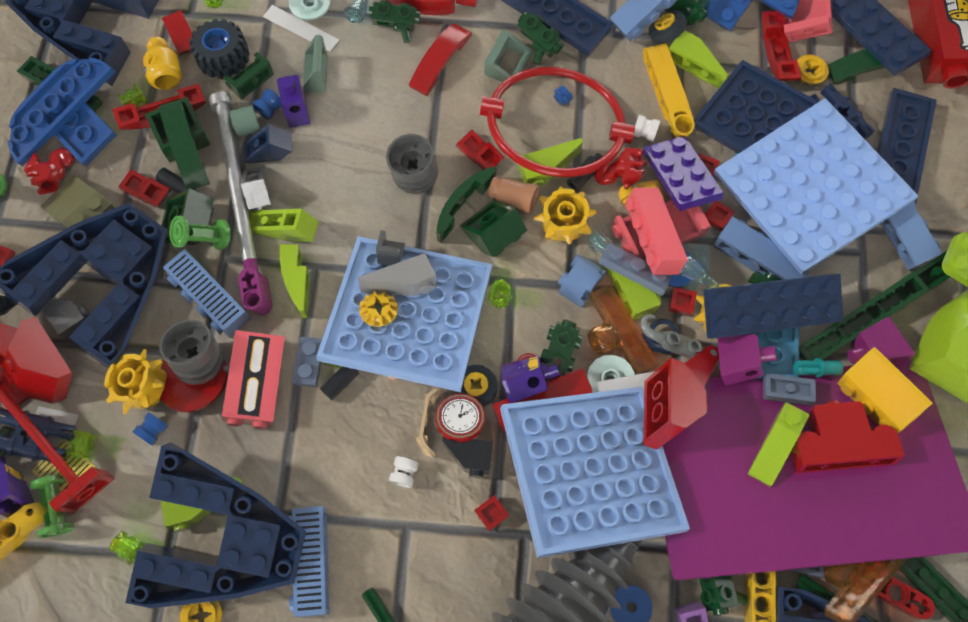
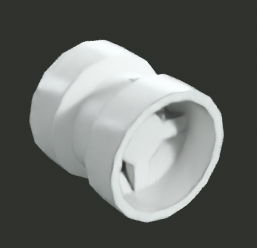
M639 114L634 136H643L646 140L653 142L660 120H649L646 116Z
M396 456L393 463L395 469L394 472L390 473L388 481L402 487L412 488L414 484L413 475L418 470L419 463L405 457Z

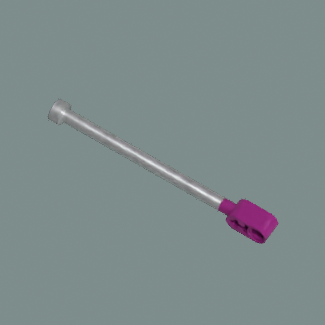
M216 92L210 95L209 102L211 110L217 115L244 266L238 277L242 304L246 309L255 314L264 316L271 311L273 303L268 279L259 272L247 204L240 184L242 176L229 112L233 109L232 98L227 92Z

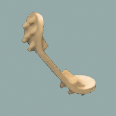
M432 387L433 390L425 394L420 433L416 437V442L419 448H421L422 453L432 458L435 456V453L429 448L428 436L425 433L430 406H435L437 398L447 391V389Z

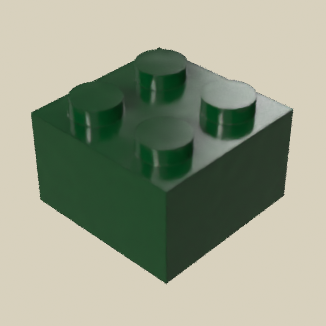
M187 97L182 98L181 100L189 120L188 124L197 150L211 145ZM159 108L145 114L161 151L169 163L175 161Z

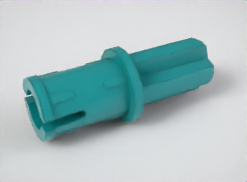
M815 358L814 360H798L793 364L794 373L797 375H814L815 377H822L823 375L839 376L843 372V364L840 360L827 361Z

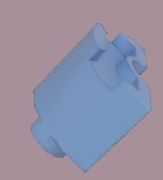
M577 254L571 263L573 268L569 274L564 272L558 281V284L561 285L558 293L582 308L594 288L606 274V270L586 257Z

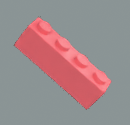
M633 188L630 196L626 199V209L630 213L633 227L636 229L640 246L643 247L646 262L650 266L652 274L678 275L688 261V258L659 188Z

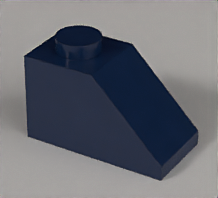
M270 124L266 125L244 143L245 163L280 161L292 152V133Z

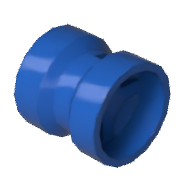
M266 89L262 93V98L257 99L252 104L254 110L267 120L274 115L275 109H279L282 106L280 97L271 89Z
M148 411L144 416V422L136 426L132 432L153 446L157 441L159 433L164 432L168 425Z

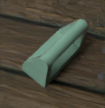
M502 30L484 63V75L503 82L510 76L524 70L533 51L513 34ZM507 49L522 54L511 75L499 67Z
M315 35L305 50L303 81L305 92H326L328 55L324 39L321 35Z

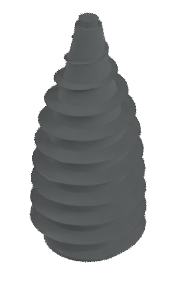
M642 540L568 553L570 561L553 558L551 566L554 573L551 574L543 570L536 571L535 575L539 586L534 587L529 584H522L521 592L524 600L521 602L514 598H507L506 604L510 614L505 616L494 612L492 613L493 621L609 622L606 617L609 607L621 609L615 596L618 588L628 589L623 579L627 569H633L630 563L636 550L639 549L638 546Z

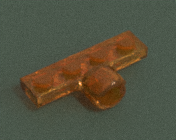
M611 284L591 292L589 298L603 320V324L591 328L588 333V341L593 351L604 355L615 349L620 350L626 361L631 365L635 375L643 374L656 368L659 365Z
M906 559L825 566V581L840 589L824 608L825 616L837 622H856Z

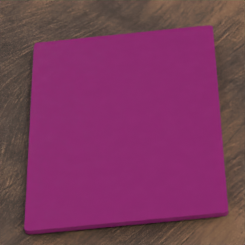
M912 360L907 365L897 367V369L933 404L898 434L905 457L895 465L796 474L790 453L771 487L748 475V472L778 412L786 402L763 399V379L753 378L725 386L721 377L709 378L704 386L708 403L707 414L662 446L690 527L687 532L665 536L672 577L675 580H689L968 553V492L928 380L909 369ZM843 366V372L839 376L823 375L822 377H815L814 375H799V378L815 380L816 403L813 406L789 404L809 413L815 405H822L829 401L837 400L840 403L855 402L850 396L845 395L837 384L852 366ZM866 415L870 428L873 431L878 425ZM806 421V423H805V425H804V427H803L801 433H802V432L809 431V427H808L807 421Z

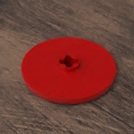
M163 360L161 369L165 371L167 378L160 400L170 409L183 413L196 412L208 407L221 395L225 388L228 377L223 371L226 365L225 360L221 371L213 379L197 385L186 384L178 379L171 367Z

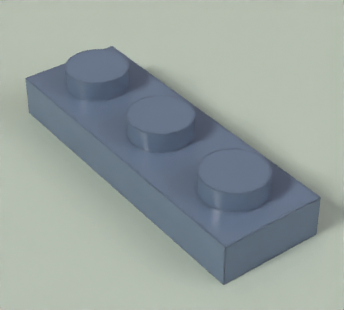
M608 243L599 261V264L661 296L666 291L672 276L653 275L646 261L611 243Z

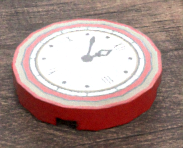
M468 394L448 396L440 402L436 409L435 422L438 431L449 440H457L456 442L470 441L478 436L483 429L485 421L483 406L476 398Z

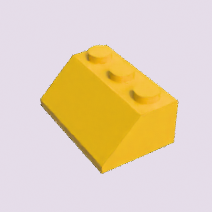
M875 347L853 365L837 383L845 395L850 396L855 402H862L866 415L878 426L882 424L891 426L898 434L933 404Z

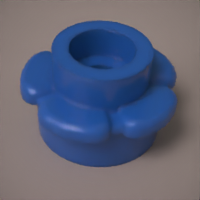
M562 85L558 89L555 88L554 99L561 106L563 104L570 105V101L573 99L572 94Z

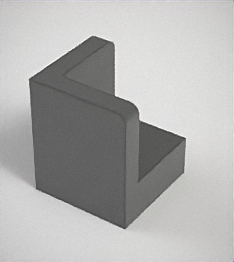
M381 230L376 247L378 264L390 266L402 262L405 243L386 240V231Z

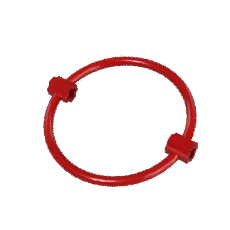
M560 67L530 68L510 76L496 88L491 97L483 96L479 114L487 116L491 136L498 147L510 159L530 171L553 177H577L603 168L618 155L624 143H632L635 126L626 124L620 104L606 87L583 73ZM536 76H561L579 81L598 92L611 106L617 122H612L609 140L615 142L607 154L585 166L555 168L535 163L513 150L502 137L496 122V118L501 119L505 100L500 99L501 96L517 82Z

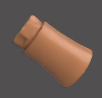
M496 176L490 184L488 195L497 201L506 203L531 215L539 197L540 185Z

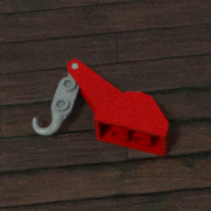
M647 314L642 317L640 322L643 333L650 339L659 342L665 350L689 358L685 363L670 358L644 381L643 445L657 450L707 414L708 403L704 386L719 360V351L712 345L703 348L698 340L674 331L658 332L649 327L648 320H655L656 316Z

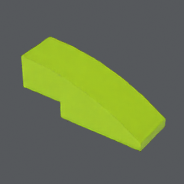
M280 244V265L285 286L301 316L308 318L310 273L307 266H302V251L298 244Z

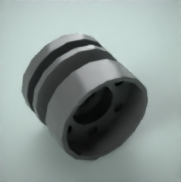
M417 134L401 135L393 140L387 149L386 160L397 187L406 193L412 194L422 193L431 188L437 180L438 167L432 145L429 141Z
M198 320L179 321L170 326L159 342V351L163 359L171 367L178 379L186 384L197 385L206 383L221 371L224 363V353L207 325Z

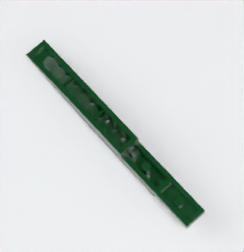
M947 251L843 317L844 321L835 322L800 345V354L805 360H814L815 358L824 360L854 341L858 334L887 317L893 316L951 278L942 269V262Z

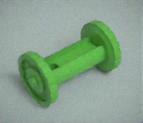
M175 216L170 224L169 231L170 240L174 247H184L187 241L212 242L215 249L223 250L228 246L231 236L228 222L222 219L216 220L210 226L189 224L184 216Z
M63 475L45 476L29 483L31 490L40 491L41 504L47 509V512L43 515L45 527L37 531L38 538L58 536L75 529L74 523H65L63 512L54 511L48 504L60 493L59 486L67 482Z

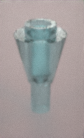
M353 0L344 9V15L350 22L361 23L364 20L365 0Z
M596 229L588 239L590 242L588 247L602 254L608 243L613 244L604 230L599 232Z
M694 255L687 256L688 261L679 274L704 283L709 288H717L719 283L709 276Z

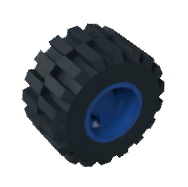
M213 19L212 22H204L203 26L199 25L197 31H193L191 34L192 38L189 40L190 50L199 69L205 75L208 74L211 78L217 76L218 79H223L227 75L229 77L234 73L237 75L240 73V69L246 67L245 63L249 61L248 56L250 52L238 25L235 26L234 22H227L226 19H221V21Z

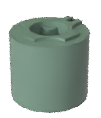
M253 105L230 111L231 122L238 137L261 130Z

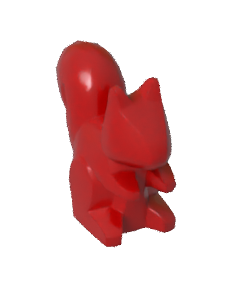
M59 148L50 154L49 161L41 162L38 156L33 153L24 167V172L27 177H33L30 182L32 186L39 187L37 189L39 195L55 192L59 188L60 181L65 176L66 167L71 166L72 162L75 161V156L67 148Z
M625 148L609 165L597 170L594 174L595 181L601 185H610L619 177H622L624 189H628L637 183L645 170L639 168L647 164V161L641 158L643 150Z

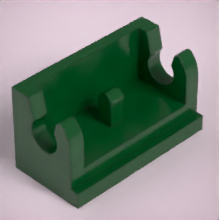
M258 52L253 54L256 57L255 61L231 79L228 75L224 77L226 86L241 100L274 75L270 62Z

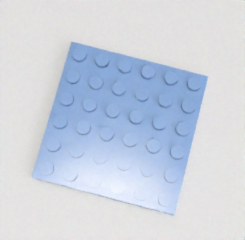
M826 98L723 163L714 171L719 180L801 275L888 219L918 197L910 186Z
M358 236L316 356L317 361L461 392L492 264L405 246L402 261L424 253L426 254L436 274V288L429 293L416 296L390 295L394 297L398 304L397 316L388 325L375 327L365 323L360 316V302L363 301L365 295L370 294L361 293L358 277L388 267V265H381L377 262L376 247L378 240ZM376 302L373 309H376L379 315H381L382 307L380 303Z
M643 387L510 403L501 406L503 423L537 558L683 533L690 529L663 447L661 446L656 450L643 445Z

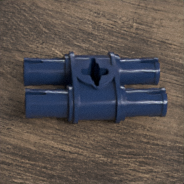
M832 83L821 90L820 94L840 114L858 123L855 130L865 140L875 132L864 120L862 111H858L849 101V97H843ZM815 93L810 96L818 102L821 101Z
M0 407V415H3L0 416V423L16 427L12 436L0 434V450L6 451L9 456L16 455L28 458L32 462L40 460L51 462L32 438H26L28 433L8 409ZM28 410L24 411L46 439L49 436L68 441L73 439L74 435L68 432L75 433V425L57 422L52 416L44 417L32 414ZM54 447L60 456H67V449Z

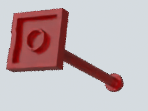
M0 377V401L70 484L48 504L54 511L76 513L115 478L108 471L95 467L89 468L78 477L2 386L4 380Z

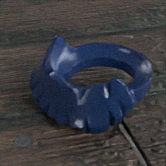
M657 319L649 325L654 330L660 324H667L674 332L679 334L677 326L668 319ZM642 333L643 344L648 349H652L653 352H660L661 354L673 353L665 350L662 345Z

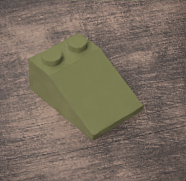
M75 175L41 205L46 212L65 228L115 208L98 191Z

